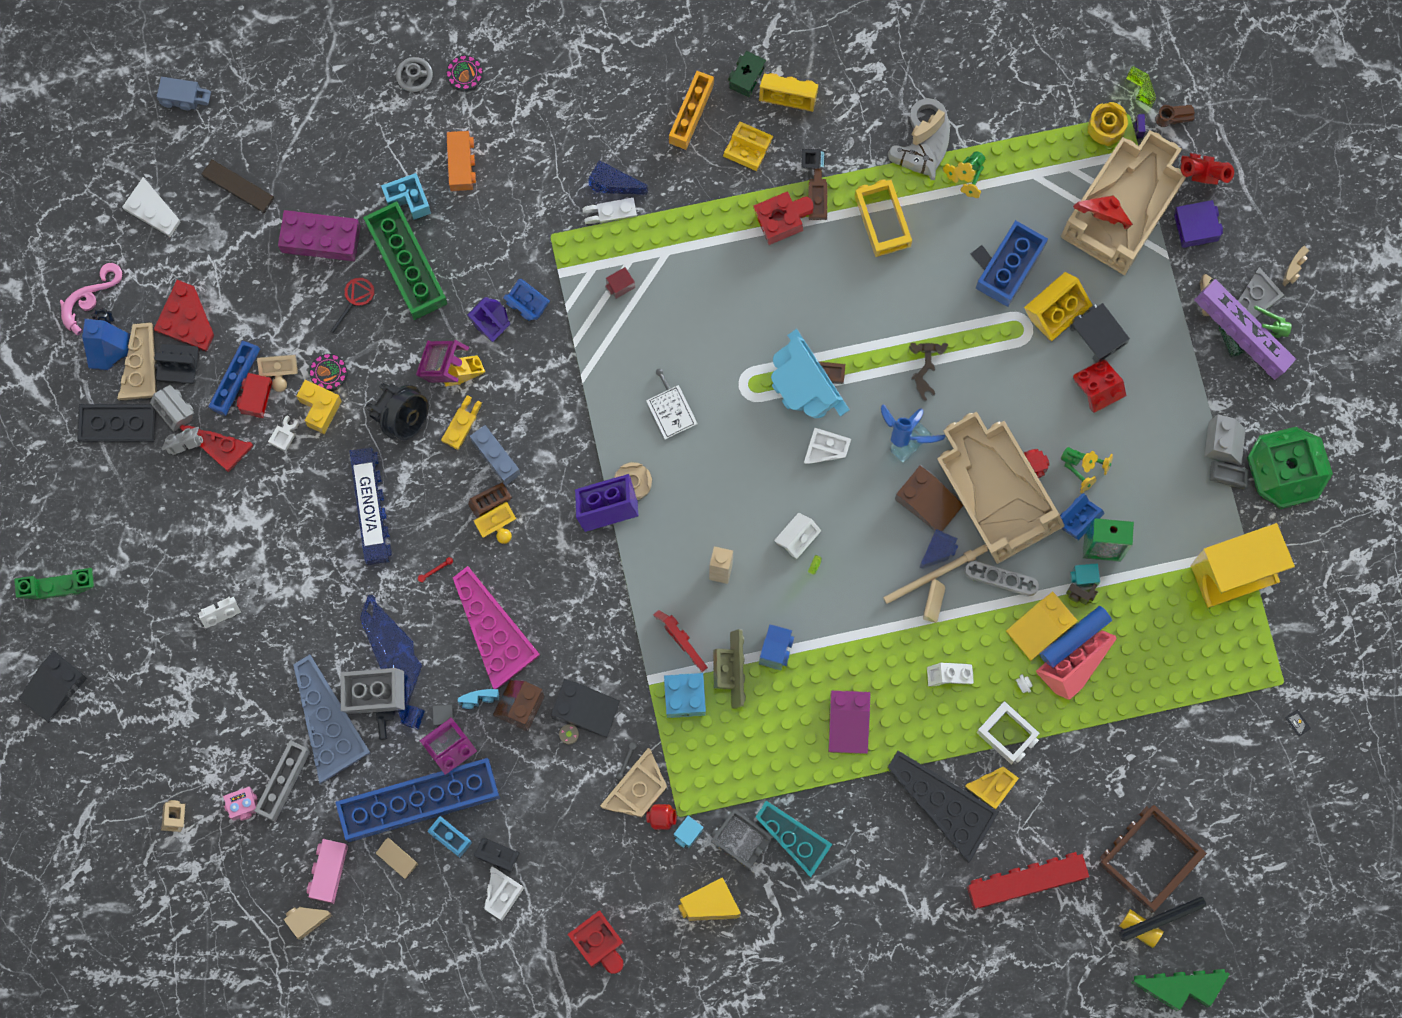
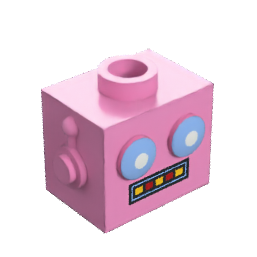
M250 787L223 796L225 801L224 808L233 821L249 819L252 817L251 814L256 813L254 810L257 806L258 798Z

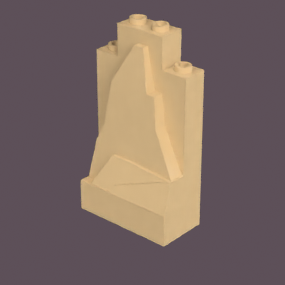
M1149 130L1139 146L1135 145L1133 141L1122 137L1081 201L1114 195L1120 201V206L1133 225L1128 229H1124L1122 223L1117 222L1114 225L1108 221L1095 218L1093 212L1087 211L1082 213L1075 209L1066 223L1061 238L1121 274L1126 275L1141 248L1186 179L1181 173V169L1172 166L1182 149L1174 142H1169L1160 134Z
M976 411L975 413L965 415L957 423L949 424L943 430L953 450L943 452L937 459L997 564L1065 527L1060 514L1005 421L996 422L987 430Z

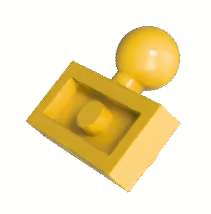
M505 502L476 518L473 522L482 537L497 531L496 538L498 542L506 544L510 542L512 535L503 526L515 520L516 517L508 503Z

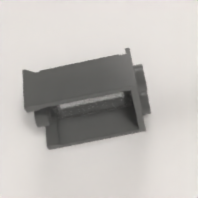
M734 809L732 812L728 811L722 819L724 824L721 828L716 827L710 835L713 838L711 843L750 870L771 842L773 836Z

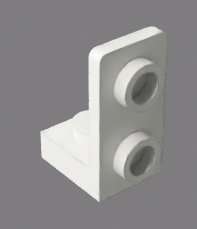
M938 663L927 667L928 686L935 687L945 683L973 684L971 664Z

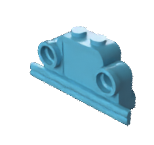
M795 329L787 335L791 340L789 344L775 353L773 357V364L778 369L771 375L772 387L778 394L782 395V402L787 409L804 410L808 416L822 418L826 415L827 411L834 407L839 416H843L850 409L799 331Z

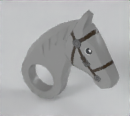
M925 98L917 101L911 107L910 123L913 129L916 125L919 126L921 124L917 114L923 109L945 112L944 123L930 138L918 145L912 144L906 147L892 146L888 151V158L895 164L921 174L929 175L931 180H935L936 169L942 162L948 148L950 123L944 105L936 99Z

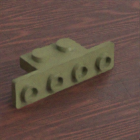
M742 629L730 632V650H713L714 688L731 689L732 709L743 707L746 698L744 693L745 675L743 673V664L745 657L743 654L744 636Z

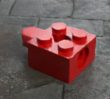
M788 191L753 205L754 213L768 245L802 232L803 224L800 218L812 214L814 209L811 198L805 196L792 201Z
M600 910L568 934L591 968L601 962L611 974H617L623 969V959L616 950L624 945V943Z

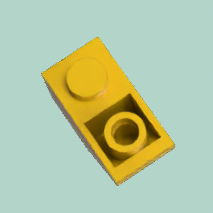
M478 355L459 358L462 360L461 366L450 364L448 373L459 380L458 382H444L445 386L460 385L484 374L485 370Z

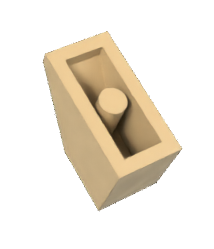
M299 907L287 912V917L284 921L295 936L301 940L332 915L326 910Z

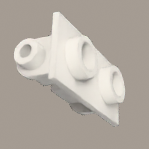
M228 597L217 602L219 606L217 609L214 604L201 609V612L198 614L205 628L214 626L223 620L241 613L234 597Z

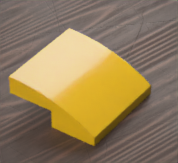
M739 122L724 151L723 157L757 171L771 144L773 136L743 122Z

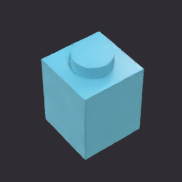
M687 816L674 833L675 842L682 848L685 846L690 848L702 833L704 827L690 816Z

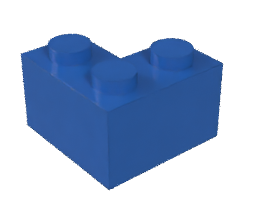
M769 624L759 665L780 671L783 666H787L790 651H787L788 647L792 648L794 637L791 636L792 630Z

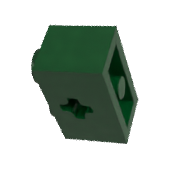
M746 51L743 56L740 55L736 63L738 67L730 73L728 81H730V89L750 97L766 67V60Z

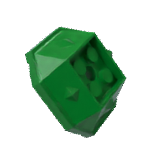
M1298 427L1260 435L1247 457L1258 494L1279 509L1317 500L1333 474L1322 438ZM1287 461L1292 462V463L1294 464L1295 468H1294V469L1289 468V467L1287 466L1286 462H1287Z

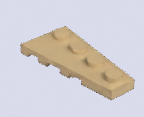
M133 324L128 345L129 350L124 364V374L121 379V389L117 398L119 401L152 398L153 394L157 392L153 324Z

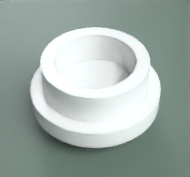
M1020 675V678L1016 679L1023 693L1031 692L1030 688L1033 685L1029 677Z

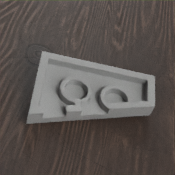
M1259 267L1238 302L1256 319L1262 313L1255 310L1254 306L1267 310L1280 300L1284 294Z

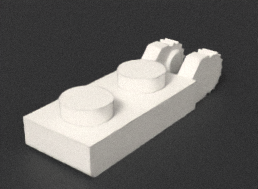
M634 198L600 203L583 208V213L598 212L599 216L584 219L585 224H602L637 216Z

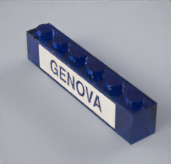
M372 447L350 450L365 563L368 566L390 562L389 556H392V549L390 544L387 545L386 539L390 535L388 526L384 525V519H387L385 507L382 508L381 501L384 500L383 489H379L378 483L382 482L380 471L376 469V464H379L378 453H374Z

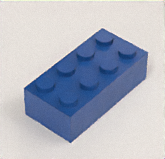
M1015 220L978 280L975 289L1009 307L1045 248L1048 238Z

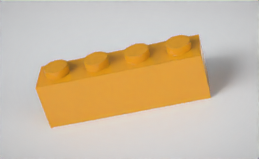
M696 71L669 134V144L687 149L713 89V76Z

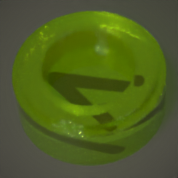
M814 556L808 570L809 573L816 574L822 557Z

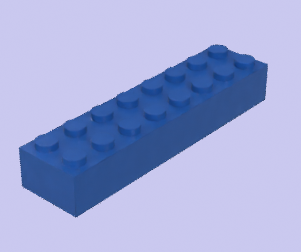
M488 758L455 767L446 775L443 771L336 801V806L345 840L349 843L500 799L490 761Z

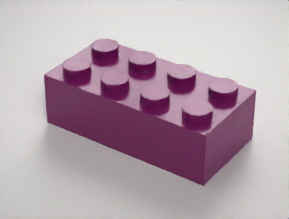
M284 210L278 247L281 253L355 262L361 225L359 220L354 218Z

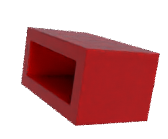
M248 373L247 378L243 379V393L237 400V407H239L238 409L241 414L264 418L272 388L270 377Z

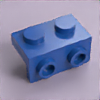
M518 279L510 293L503 297L507 301L506 304L513 309L517 308L522 312V317L529 321L537 320L550 302V300L522 279Z
M1082 493L1060 515L1065 526L1062 529L1079 541L1087 532L1094 518L1100 519L1105 513L1103 509L1089 501L1086 494Z

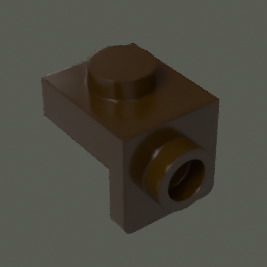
M1071 583L1066 594L1069 595L1068 597L1072 601L1077 603L1080 601L1086 605L1089 600L1093 602L1098 593L1095 590L1097 584L1094 583L1090 591L1087 592Z

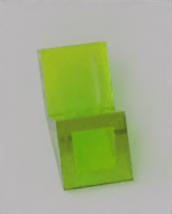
M1132 66L1126 79L1141 86L1136 100L1152 108L1156 95L1149 74Z

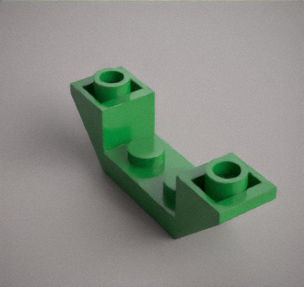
M92 568L72 570L73 574L42 579H36L34 576L15 578L16 598L47 599L80 594L94 588Z

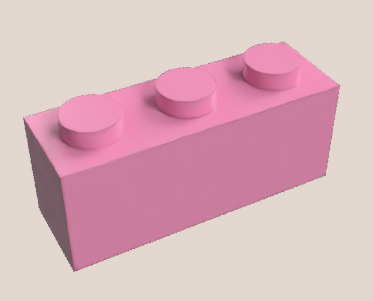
M326 839L322 840V844H318L316 855L319 856L317 863L314 862L311 874H314L313 880L309 882L307 887V894H309L308 897L310 899L334 904L348 850L347 844Z

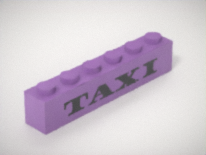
M1216 279L1208 284L1194 299L1274 380L1285 373L1296 360Z

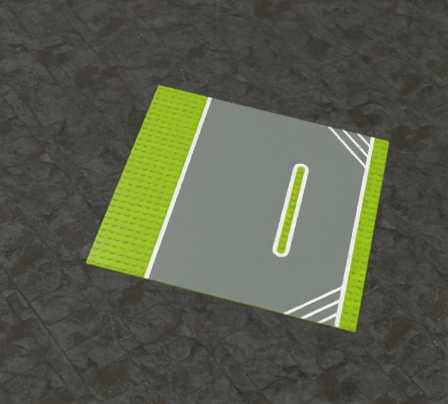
M1126 114L1128 125L1123 137L1133 141L1138 146L1131 117ZM1089 122L947 151L936 169L935 180H931L929 175L912 171L895 163L823 177L822 179H826L827 220H809V215L800 218L803 224L802 232L771 245H768L754 213L753 205L787 191L792 201L805 196L808 197L809 180L551 235L553 252L603 480L606 481L614 478L618 469L630 462L642 464L649 470L652 477V486L649 493L644 498L637 500L639 516L614 523L613 525L678 817L889 772L887 767L897 751L902 752L920 764H926L994 749L977 734V731L1004 701L1039 732V735L1036 737L1039 739L1276 687L1284 683L1260 591L1258 590L1207 608L1190 566L1204 548L1244 535L1231 486L1210 481L1211 462H1225L1204 457L1208 424L1212 419L1159 222L1141 248L1126 275L1121 274L1061 238L1066 223L1075 210L1073 206L1082 200L1120 140L1111 146L1097 143L1089 135ZM973 152H981L986 160L983 164L984 169L980 173L975 185L981 191L980 197H968L965 193H962L960 189L963 187V184H972L973 179L971 182L960 179L957 183L953 182L943 171L945 164L948 163L950 166L956 167L967 156L970 157ZM879 180H892L912 238V245L909 248L875 257L855 199V191L862 185L871 186ZM888 189L863 196L878 243L904 236ZM1016 220L1048 238V241L1009 307L975 289L984 269L970 253L983 245L989 255L993 257ZM626 267L635 281V288L616 299L605 288L606 277ZM1064 272L1079 279L1092 305L1097 304L1099 306L1101 303H1104L1130 338L1125 346L1104 359L1123 379L1127 396L1095 413L1089 407L1087 395L1073 379L1074 374L1095 364V361L1092 359L1094 356L1092 350L1076 329L1071 331V325L1053 341H1050L1032 323L1024 309L1028 303ZM795 329L799 331L819 362L846 364L844 384L833 383L850 409L843 416H839L834 407L827 411L826 415L822 418L808 416L804 410L787 409L782 402V395L778 394L772 387L771 375L778 369L773 364V357L775 353L789 344L791 340L787 335ZM913 342L916 345L920 343H934L940 346L943 343H947L948 347L943 354L931 353V363L934 364L935 371L929 369L923 376V379L934 389L935 396H932L930 392H925L927 401L924 402L916 389L915 380H911V377L925 365V353L920 351L914 354L909 349L910 343ZM657 369L663 370V376L670 389L679 385L697 422L696 425L667 439H664L646 401L667 391L661 378L656 375ZM884 404L895 421L898 418L909 419L917 410L922 408L923 416L913 428L911 434L914 437L945 435L943 430L949 424L957 423L965 415L975 413L976 411L987 430L994 423L1005 421L1023 453L1032 449H1038L1039 451L1042 450L1043 455H1047L1050 466H1048L1045 476L1038 479L1060 515L1081 495L1080 488L1082 487V481L1070 469L1064 467L1065 462L1061 460L1065 449L1070 447L1084 454L1094 451L1098 455V459L1105 460L1106 457L1109 458L1113 454V460L1106 475H1104L1105 469L1102 468L1103 464L1097 462L1095 467L1087 473L1084 472L1082 467V460H1080L1077 466L1073 465V467L1085 479L1088 477L1092 478L1093 476L1096 477V482L1084 494L1087 495L1089 501L1103 509L1105 514L1100 519L1134 522L1133 545L1121 562L1083 558L1084 535L1078 541L1061 528L999 564L995 562L989 549L974 560L1036 579L1039 588L1033 596L1022 595L967 578L965 568L968 562L935 579L945 586L937 623L923 620L932 581L886 604L883 597L963 556V553L968 550H975L984 545L985 542L964 506L939 535L895 500L897 492L921 465L961 502L937 459L943 452L953 450L947 437L945 436L944 440L934 443H918L917 440H910L907 446L897 447L890 440L893 426L889 427L881 413V406ZM814 428L850 438L851 442L846 458L804 464ZM798 513H801L811 518L821 529V532L803 553L795 559L784 547L778 545L774 540ZM714 546L733 550V564L728 584L709 580L710 561ZM1098 563L1100 584L1095 589L1098 593L1093 602L1089 600L1085 605L1080 601L1078 603L1072 601L1066 592L1071 585L1070 572L1074 566ZM973 566L972 569L969 568L972 575L978 572L981 573L980 578H983L986 569L983 568V571L980 572L976 570V566ZM989 571L987 578L995 581L998 575L994 571ZM1009 576L1006 578V584L1014 586L1016 585V579ZM1020 579V584L1017 587L1018 589H1021L1022 585L1026 586L1027 591L1035 589V587L1032 586L1031 582H1029L1028 585L1022 584V579ZM1084 587L1082 589L1089 592L1092 587ZM1052 591L1078 622L1098 606L1103 607L1110 615L1112 621L1100 631L1103 630L1113 634L1117 638L1084 687L1070 700L1055 694L1036 673V670L1045 663L1040 654L1030 661L1006 632L1007 629ZM658 610L669 616H674L679 623L677 627L680 631L684 630L690 637L689 643L708 667L703 672L705 716L667 718L664 675L702 672L692 662L693 660L686 651L684 652L665 630V623L653 616ZM769 624L792 630L791 636L794 637L792 648L788 647L787 651H790L787 666H783L781 671L759 665ZM742 629L744 636L743 654L745 657L743 664V673L745 675L744 693L746 698L743 707L732 709L731 689L714 688L713 650H730V632ZM938 663L971 664L973 684L945 683L935 687L928 686L927 667ZM1020 675L1029 677L1033 685L1030 688L1031 692L1023 693L1016 681V679L1020 678ZM831 690L870 692L868 754L828 752ZM1007 713L988 731L1003 746L1025 742L1031 736Z

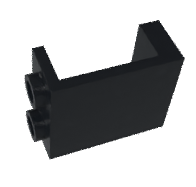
M1101 303L1099 306L1095 304L1087 310L1088 313L1084 316L1080 314L1075 317L1070 327L1071 331L1077 330L1094 353L1092 359L1095 363L1106 359L1125 346L1130 340L1104 303Z

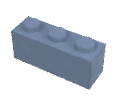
M486 425L470 435L473 445L505 486L521 475L519 468Z

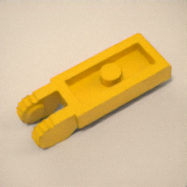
M468 395L464 399L461 408L457 410L441 439L443 443L457 450L460 449L482 405V402L477 401L472 412H467L466 409L472 399Z

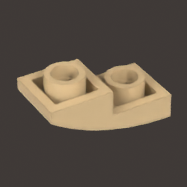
M938 110L935 115H931L928 123L922 121L919 126L916 125L912 132L913 144L918 145L930 138L944 123L945 112Z
M1305 246L1298 251L1288 266L1283 279L1284 286L1289 282L1293 284L1300 277L1298 274L1302 269L1300 266L1308 259L1306 255L1309 250Z

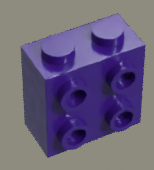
M1213 200L1176 207L1173 213L1182 248L1217 242L1223 234L1222 224L1218 222L1217 218L1219 211L1217 206H1214Z

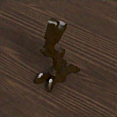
M913 342L910 343L909 349L914 354L920 351L925 353V365L911 377V380H915L916 389L924 402L927 401L925 392H930L932 396H935L934 389L923 379V376L929 369L935 371V366L931 363V353L943 354L948 347L947 343H943L941 346L934 343H920L918 345Z

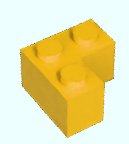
M305 380L297 394L300 403L311 407L304 421L307 427L325 434L342 401L339 395Z

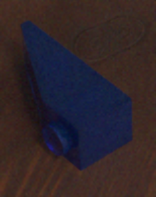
M600 160L588 178L590 188L596 192L647 195L648 193L647 184Z

